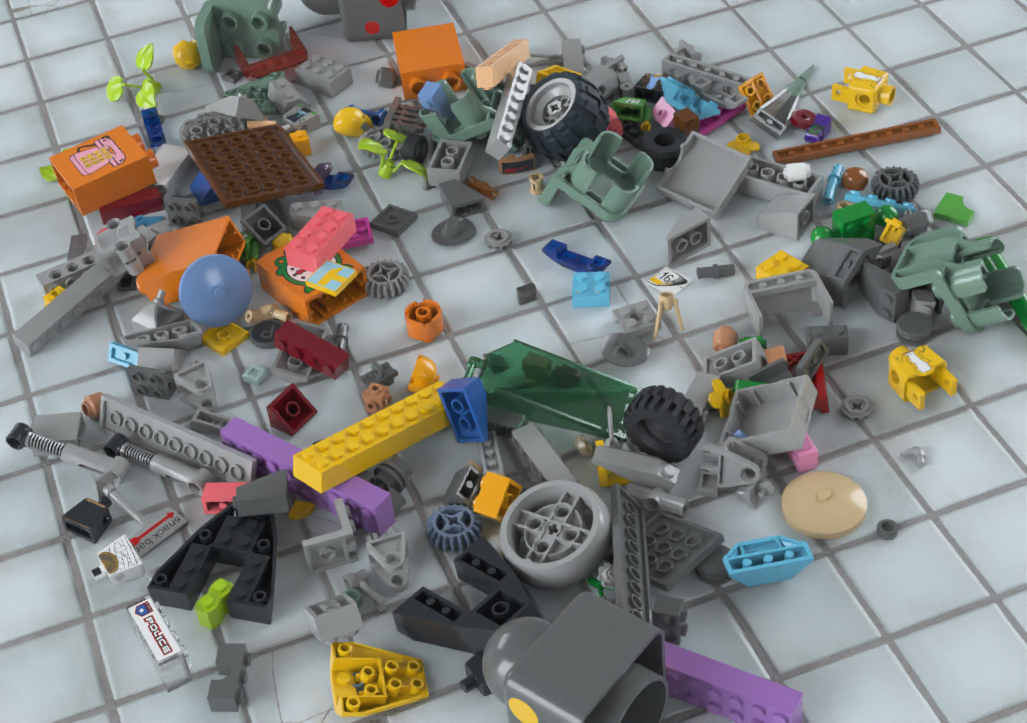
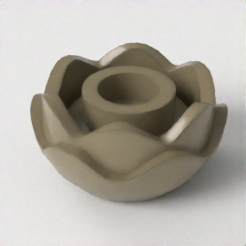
M584 434L576 437L574 445L581 456L584 458L592 457L595 451L586 440Z

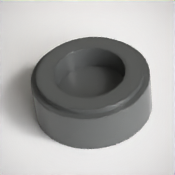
M884 519L878 522L876 533L881 539L893 540L898 535L899 527L895 521Z

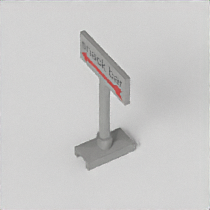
M107 465L103 467L104 473L98 478L94 474L90 476L94 497L97 502L103 496L112 498L143 527L128 539L140 559L188 524L172 507L152 522H149L117 492L112 469Z

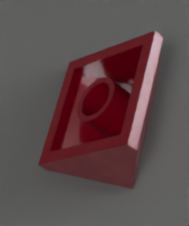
M293 382L266 406L271 427L290 436L298 432L318 412Z

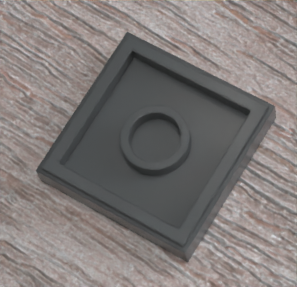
M388 204L370 222V227L399 237L418 219V214Z

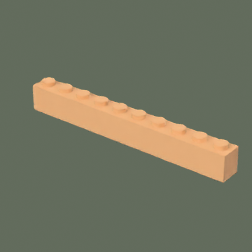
M528 39L510 41L475 67L477 88L483 87V90L493 89L494 86H497L500 81L507 77L518 61L525 63L530 58Z

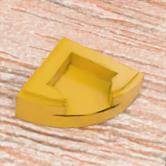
M296 500L288 513L289 520H299L308 517L315 511V504Z

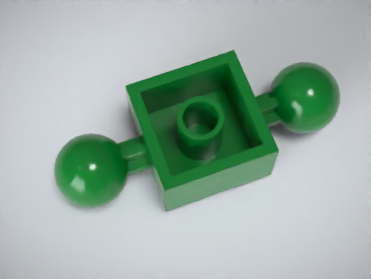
M866 201L834 210L832 229L826 226L816 227L810 236L811 243L819 238H868L874 240L875 225L885 228L887 225L885 219H898V212L891 205H883L875 212Z

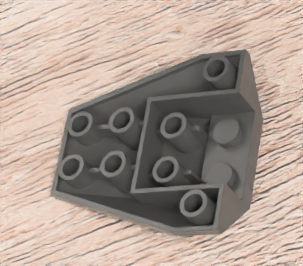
M819 238L813 241L802 262L807 264L809 269L818 273L833 300V305L845 309L854 294L848 288L849 283L863 260L866 258L874 261L883 245L868 238Z

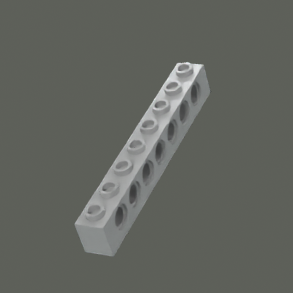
M164 220L147 227L157 235L172 231ZM95 249L36 274L39 288L43 294H48L57 286L67 289L99 261Z

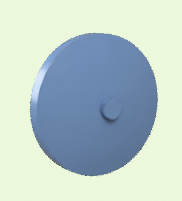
M209 254L196 259L187 267L179 284V300L183 310L195 322L206 327H222L236 321L246 311L252 296V283L247 270L240 262L224 254Z

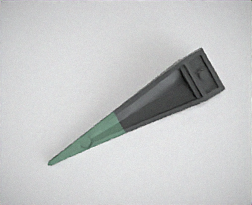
M810 66L785 89L759 107L750 121L778 140L787 128L792 111L795 109L815 66Z

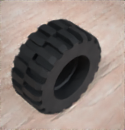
M653 385L640 390L626 408L623 415V426L626 429V435L631 438L633 445H636L642 453L645 452L650 456L659 457L669 463H674L686 459L699 443L704 433V420L699 415L698 407L693 405V401L684 397L683 393H678L671 387L665 388L664 385H658L657 387Z

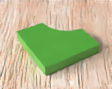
M946 192L935 209L933 217L968 227L975 211L968 209L964 205L963 196Z

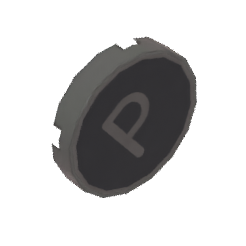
M270 319L254 325L250 331L252 344L261 349L274 348V333L283 323Z

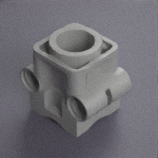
M132 215L122 220L119 218L109 220L106 224L107 230L93 236L96 245H94L95 252L107 272L111 271L114 278L126 272H129L132 276L139 275L144 271L145 265L155 261L153 254L148 251L149 244L144 234L137 229L136 221Z

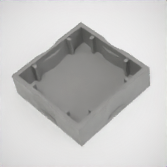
M802 375L771 384H760L737 389L718 445L724 444L729 436L734 437L732 433L739 429L749 437H736L737 439L763 451L766 455L802 449L818 393L809 376Z

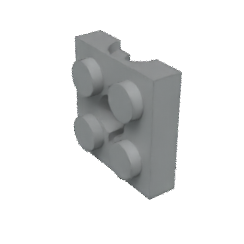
M647 300L612 310V317L616 323L621 325L622 333L638 337L654 332L657 315Z

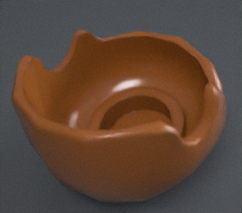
M860 167L848 168L842 175L841 185L847 190L862 191L868 185V173Z

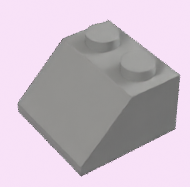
M285 78L270 81L267 96L282 115L286 114L298 103L309 109L311 108L309 102L295 85Z
M138 347L137 366L163 370L164 375H171L174 369L178 372L177 368L182 367L187 350Z

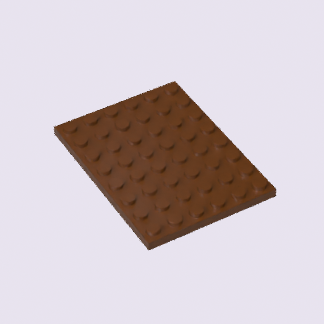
M279 123L184 141L185 149L226 209L325 189V182Z

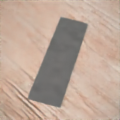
M87 234L71 235L67 261L84 254Z

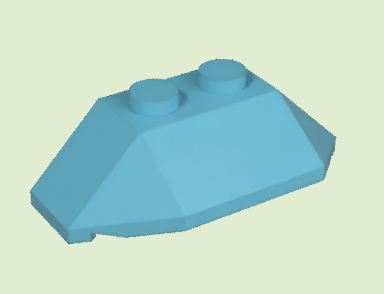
M780 535L736 543L727 555L723 557V563L728 576L748 587L791 579L814 561L806 541L799 542L793 538Z

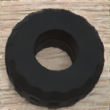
M658 127L651 129L642 137L639 151H643L650 156L654 164L652 170L664 172L666 167L670 169L675 165L680 155V145L688 137L677 128Z

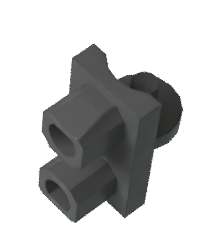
M374 362L371 364L372 370L359 377V381L366 389L371 382L390 386L394 383V378L399 374L388 362L381 365Z

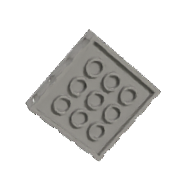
M692 131L687 140L680 145L681 151L677 162L670 169L665 168L664 175L656 188L659 194L666 195L668 198L678 203L680 202L691 209L698 207L708 216L712 217V219L718 221L720 214L730 202L729 200L739 188L740 183H742L754 162L752 157Z

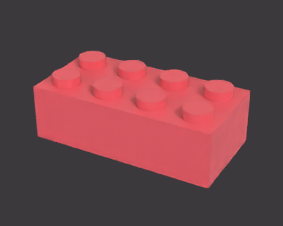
M322 206L284 248L288 265L314 273L326 260L331 261L356 232L354 215Z

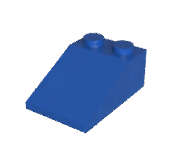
M480 377L451 379L438 388L437 392L457 442H486L488 440L487 395Z

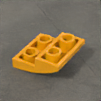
M763 72L758 73L737 87L741 95L748 97L745 105L751 117L759 107L774 97Z

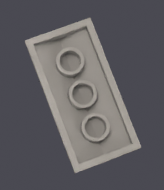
M298 319L293 320V323L324 340L326 339L329 328ZM279 350L271 368L272 373L287 383L307 382L313 370V367L294 358L283 350Z

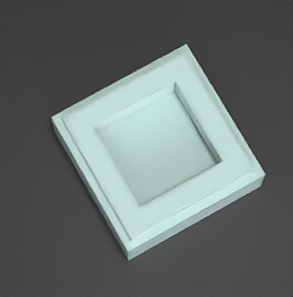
M252 364L242 375V380L259 386L269 374L268 369Z

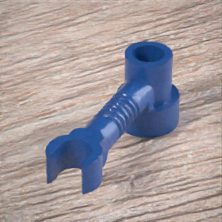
M381 108L378 112L360 109L368 117H371V121L375 126L382 125L387 114V110Z

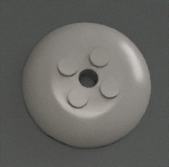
M204 112L197 114L196 118H188L184 121L179 132L184 144V141L245 130V125L242 121L235 119L234 116L219 112Z

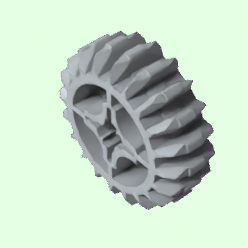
M384 258L383 261L377 260L376 263L366 266L367 283L365 290L367 295H372L373 298L378 297L379 300L381 298L387 299L388 297L394 298L395 295H401V292H405L406 288L409 287L410 274L407 266H404V263H399L398 260L393 261L392 258L385 260Z

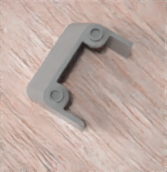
M805 269L751 280L744 285L750 323L757 336L763 337V327L769 323L768 315L802 308L810 316L823 315L827 324L833 325V300L818 273L814 270Z

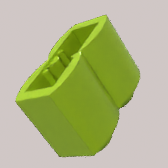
M220 578L210 586L208 593L197 601L195 611L200 625L213 630L222 623L225 615L229 613L226 601L234 587L233 583Z

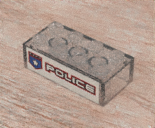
M150 595L126 606L135 635L168 693L193 681L190 673L193 671V667L187 658L189 657L184 645L180 646L178 644L180 640L176 631L169 629L171 624L166 615H161L163 611L158 601L153 602Z

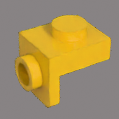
M886 218L885 222L887 225L879 240L886 244L894 242L898 247L907 229L902 226L903 222L900 220Z

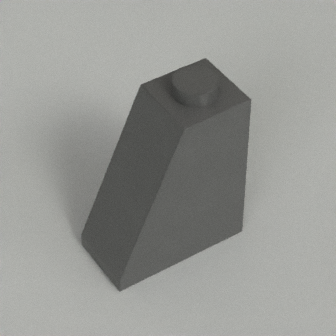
M456 179L439 183L440 197L451 216L464 218L486 211L484 196Z
M282 469L236 487V496L232 497L233 508L238 510V516L289 512L287 469Z

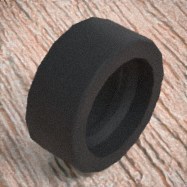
M414 133L409 134L403 143L402 159L405 161L410 159L422 164L428 150L426 137Z

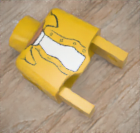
M863 66L860 70L846 67L844 69V83L850 85L848 87L834 83L832 85L831 100L847 103V109L873 114L880 104L890 106L893 103L896 87L888 85V73L867 66Z
M902 345L895 348L889 355L888 383L903 402L910 401L918 410H921L925 406L926 394L942 387L950 396L956 395L958 380L946 369L947 362L927 345H922L912 350Z

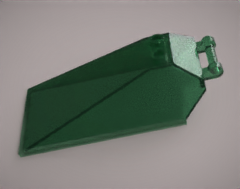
M516 339L512 343L488 353L485 360L475 356L469 358L467 362L468 367L463 378H471L476 368L481 369L479 377L487 395L488 407L521 413L528 418V421L607 439L609 438L607 407L610 406L614 437L619 442L626 443L628 436L623 426V415L626 408L642 389L641 387Z

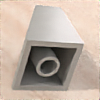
M815 194L776 195L772 201H769L764 210L759 212V228L797 242L814 223Z

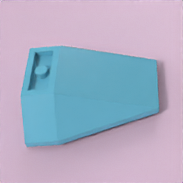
M671 76L667 78L661 77L665 102L678 110L688 107L699 116V120L721 113L716 103L711 100L706 102L695 95L696 91L685 84L681 86L682 83Z

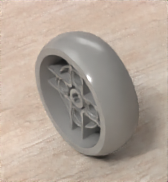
M568 480L543 482L523 492L506 511L499 533L501 554L504 561L518 578L528 584L540 588L570 586L589 576L605 558L612 539V521L604 501L593 490L583 484ZM585 509L593 513L591 531L587 530L582 516ZM522 537H524L529 551L525 559L519 557V544Z

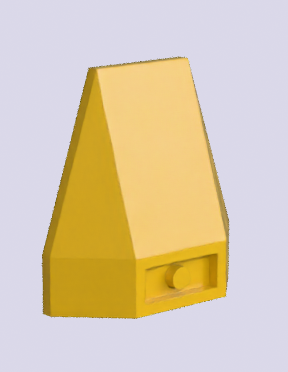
M356 642L331 643L330 682L335 713L339 716L365 717L429 697L422 659ZM360 672V673H356V676H355V679H354V675L352 676V673ZM364 682V691L357 693L356 687H353L352 684L358 685Z

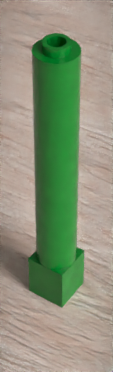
M993 236L978 238V239H975V241H979V240H982V239L990 238V237H993ZM1001 253L981 258L989 272L1009 267ZM1024 292L1021 298L1008 301V303L1027 331V294Z

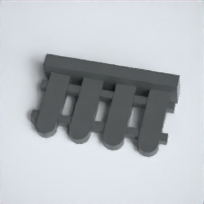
M395 96L385 116L383 131L386 128H393L394 130H403L414 134L424 133L426 124L419 116V111L423 108L407 104L403 105L401 104V97Z

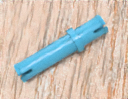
M841 164L833 165L832 172L827 178L828 184L822 198L824 205L830 206V204H833L838 185L842 181L841 175L844 168Z

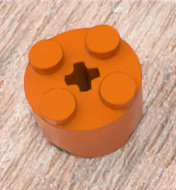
M422 299L423 302L420 303L414 301L405 309L408 336L415 340L431 343L444 329L440 305L430 299Z

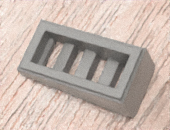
M197 408L190 421V430L220 434V430L224 428L221 427L222 424L227 425L232 418Z

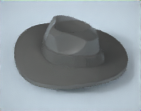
M451 216L433 229L431 237L436 244L451 246L473 238L476 234V228L466 218Z
M611 333L604 336L601 342V352L604 358L616 366L633 367L640 365L648 359L650 354L647 343L641 338L630 334Z

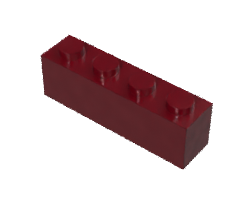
M289 320L274 333L273 345L317 369L326 376L336 380L349 367V353Z

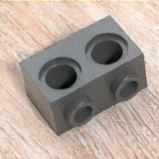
M658 594L652 610L653 625L664 631L665 642L680 645L682 636L686 637L688 623H685L688 610L684 609V599Z

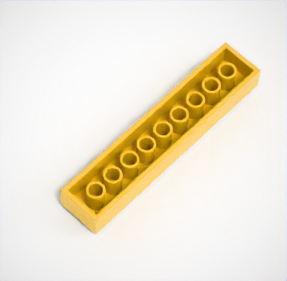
M438 381L294 454L293 476L318 492L324 493L451 425L437 392V389L445 383Z

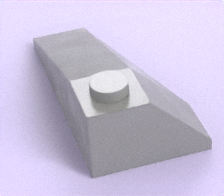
M245 94L231 95L205 106L207 110L234 117L259 121L265 120L254 100L248 99Z
M188 319L122 335L120 340L125 346L191 350L195 346L201 345L203 331L193 319Z
M597 445L591 461L640 486L650 489L657 486L662 487L668 494L675 486L680 471L677 466L659 457Z

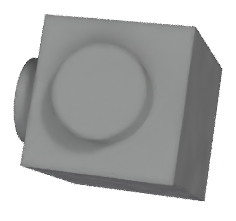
M913 289L910 301L911 312H921L932 318L936 304L932 290Z

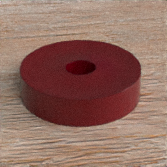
M795 109L792 111L790 122L799 129L807 130L814 123L816 115L807 109Z

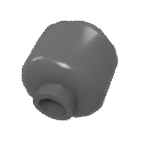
M381 67L380 70H377L375 82H377L379 87L392 89L394 84H397L399 75H396L395 69Z

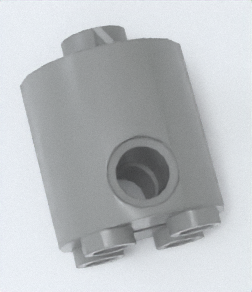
M596 65L583 76L600 90L605 100L618 89L619 84L615 73L605 65Z

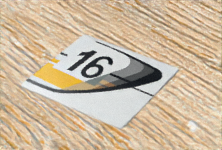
M666 266L650 278L646 284L661 292H672L675 296L693 280Z

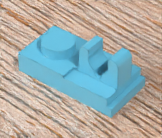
M117 342L109 343L108 361L125 367L129 365L137 366L138 350Z

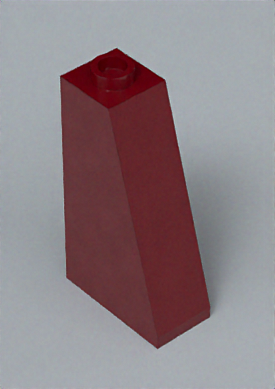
M157 187L144 188L99 207L103 225H106L113 218L122 220L131 215L135 218L139 215L143 216L164 210L162 206L164 203L163 193L159 194Z

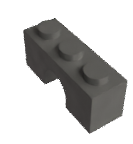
M245 643L219 644L215 660L219 675L228 676L220 680H211L207 700L211 712H238L239 705L244 700L243 685L247 684V666L251 665V653L247 651Z

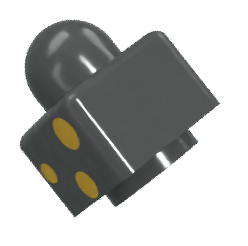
M591 592L578 594L553 622L539 617L526 616L504 623L491 635L483 653L482 670L485 682L492 694L506 705L508 723H661L666 710L669 685L666 680L664 631Z

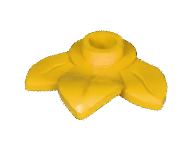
M746 133L738 134L735 141H731L726 145L748 155H751V151L760 150L759 143L752 141Z
M713 379L711 381L713 392H710L708 401L712 408L719 409L722 418H726L729 416V409L735 393L733 389L725 388L721 380Z

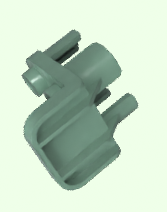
M208 0L204 2L195 21V37L203 70L205 72L217 73L225 57H276L282 49L283 36L287 29L286 21L279 23L278 18L282 8V0Z
M473 67L461 71V77L469 89L465 96L460 99L445 79L435 82L442 85L451 105V110L456 116L455 120L440 117L435 112L428 113L425 108L419 111L420 118L433 134L432 140L438 146L440 139L465 141L472 137L479 140L488 136L491 133L505 82L500 81L491 90H483V87L477 88L476 70ZM519 120L511 148L508 150L510 154L521 150L523 146L524 132Z
M603 131L594 142L589 138H583L578 146L572 151L566 164L563 167H559L555 175L549 179L538 201L548 207L562 190L572 200L581 203L597 214L601 220L618 222L625 217L645 188V181L651 173L654 164L650 156L643 151H639L630 166L614 156L623 138L615 132Z
M957 225L927 232L912 239L904 248L891 274L892 280L900 290L932 283L934 295L938 299H943L950 310V318L956 328H961L968 334L982 331L988 325L1012 320L1015 316L1012 308L1001 310L995 304L1019 299L1025 292V279L1019 267L1010 266L989 272L984 261L981 259L1004 252L1006 246L1000 237L993 236L973 242L969 240L964 230Z

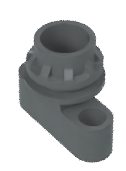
M392 456L389 460L382 461L380 465L375 467L374 475L367 470L355 475L391 494L394 515L406 504L405 498L400 493L407 486L412 470L400 457Z

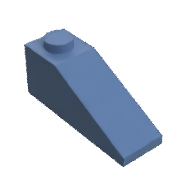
M426 81L418 94L422 107L437 113L440 117L455 120L456 116L451 110V105L442 85Z

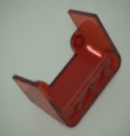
M292 26L289 27V34L293 50L252 64H248L238 45H234L237 65L248 81L257 80L272 72L278 73L295 68L308 60V51Z

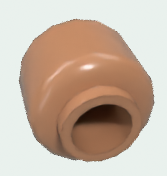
M721 326L714 331L712 347L716 352L738 343V334L732 327Z
M97 392L84 398L81 408L86 417L91 419L100 418L101 395L104 393Z

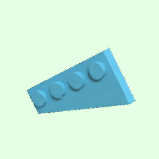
M855 190L846 191L844 198L846 201L855 203L866 201L870 206L877 208L883 205H891L899 213L909 209L911 213L917 211V208L912 203L903 202V204L896 203L895 199L886 198L882 200L878 199L879 196L868 194L866 196Z

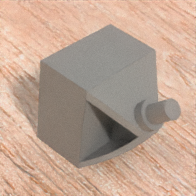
M159 289L156 298L154 297L153 301L145 306L131 321L134 331L139 332L184 321V313L164 303L163 299L166 291Z

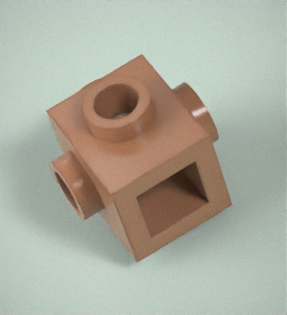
M371 382L362 395L366 412L375 414L389 407L392 403L389 386Z

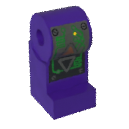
M817 114L814 123L806 130L805 141L811 143L823 141L831 132L832 118Z

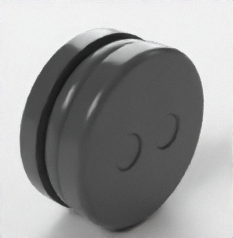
M907 312L898 318L896 337L901 343L908 346H922L931 340L933 321L929 316L921 312Z
M724 545L717 547L695 567L697 577L709 585H722L729 582L732 578L728 576L723 563V557L727 555L730 549Z

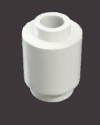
M809 163L787 164L786 168L783 169L784 178L788 182L810 178Z

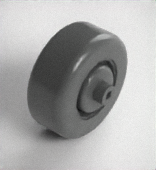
M927 208L911 213L910 209L902 212L904 216L898 219L903 222L902 226L907 229L902 238L912 236L914 239L920 235L921 231L935 224L931 211Z

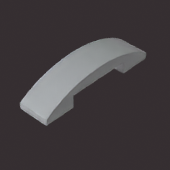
M703 76L690 82V86L699 96L707 102L711 100L720 108L733 109L748 101V97L737 92L730 95L713 87V81Z

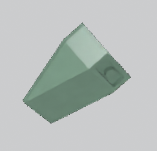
M283 71L278 73L272 72L252 82L229 89L224 92L221 99L231 95L237 96L238 93L245 94L248 99L254 100L263 116L273 115L277 112L278 108L267 96L270 81L285 78V73Z

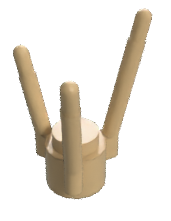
M672 292L659 293L654 339H657L663 311H669L673 306L680 329L684 330L678 307V299L674 298Z

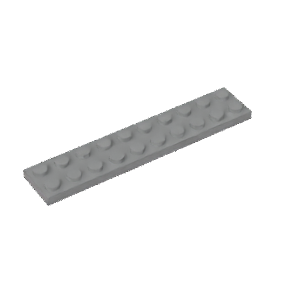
M105 393L101 395L100 431L111 436L121 433L129 439L131 445L147 450L150 453L164 455L197 470L205 468L214 475L215 482H251L256 480V458Z

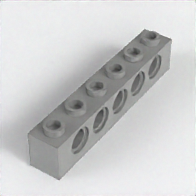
M669 53L662 60V73L664 76H671L686 85H690L691 81L703 76L713 81V87L730 95L735 92L740 94L737 87L752 78L674 53Z

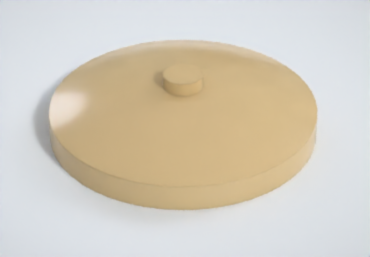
M815 471L795 478L786 486L782 494L781 510L786 522L797 532L815 539H837L853 533L861 526L866 517L867 499L862 488L852 479L835 472Z

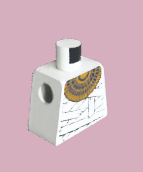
M125 534L97 554L101 565L90 570L96 582L108 576L112 585H117L146 574L143 563Z

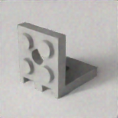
M342 498L334 500L340 530L302 541L310 575L359 561L356 546H359L356 533L353 534V532H356L353 519H349L351 512L348 505L344 506Z

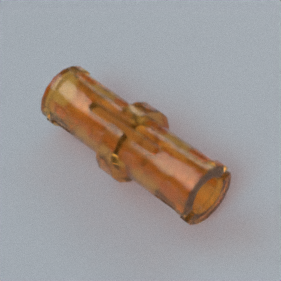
M474 176L469 178L473 183L469 180L467 181L469 187L477 190L481 195L484 194L491 200L496 199L492 194L498 196V190L490 187L485 181L481 182Z

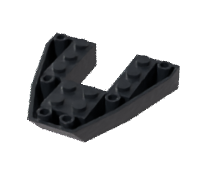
M233 502L201 526L155 572L147 587L152 603L192 611L215 564L243 567L226 601L231 618L271 625L278 544L274 513L239 517L237 508H233Z
M483 535L453 560L458 579L488 595L474 609L468 612L422 586L392 612L397 631L408 638L476 654L479 651L484 652L491 635L501 625L512 619L526 616L545 619L535 599L515 572Z

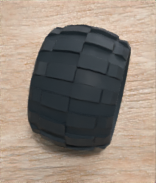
M563 71L550 74L540 80L530 90L523 102L519 121L526 139L533 148L552 160L564 161L566 163L574 148L578 146L583 138H589L594 142L601 132L607 131L610 115L608 114L609 108L598 88L588 79L576 73Z

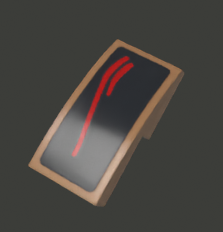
M533 153L517 158L513 154L498 160L501 175H513L536 170Z

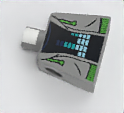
M299 103L282 117L284 124L282 128L287 135L298 130H306L307 134L321 128L319 114Z

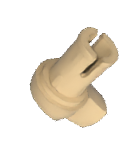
M266 304L259 309L248 310L245 314L246 322L251 324H257L270 319L284 322L287 320L291 321L292 313L279 309L277 304Z

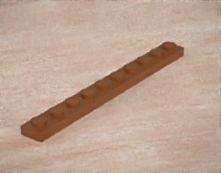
M935 118L775 150L772 151V157L776 163L787 165L941 133V126Z

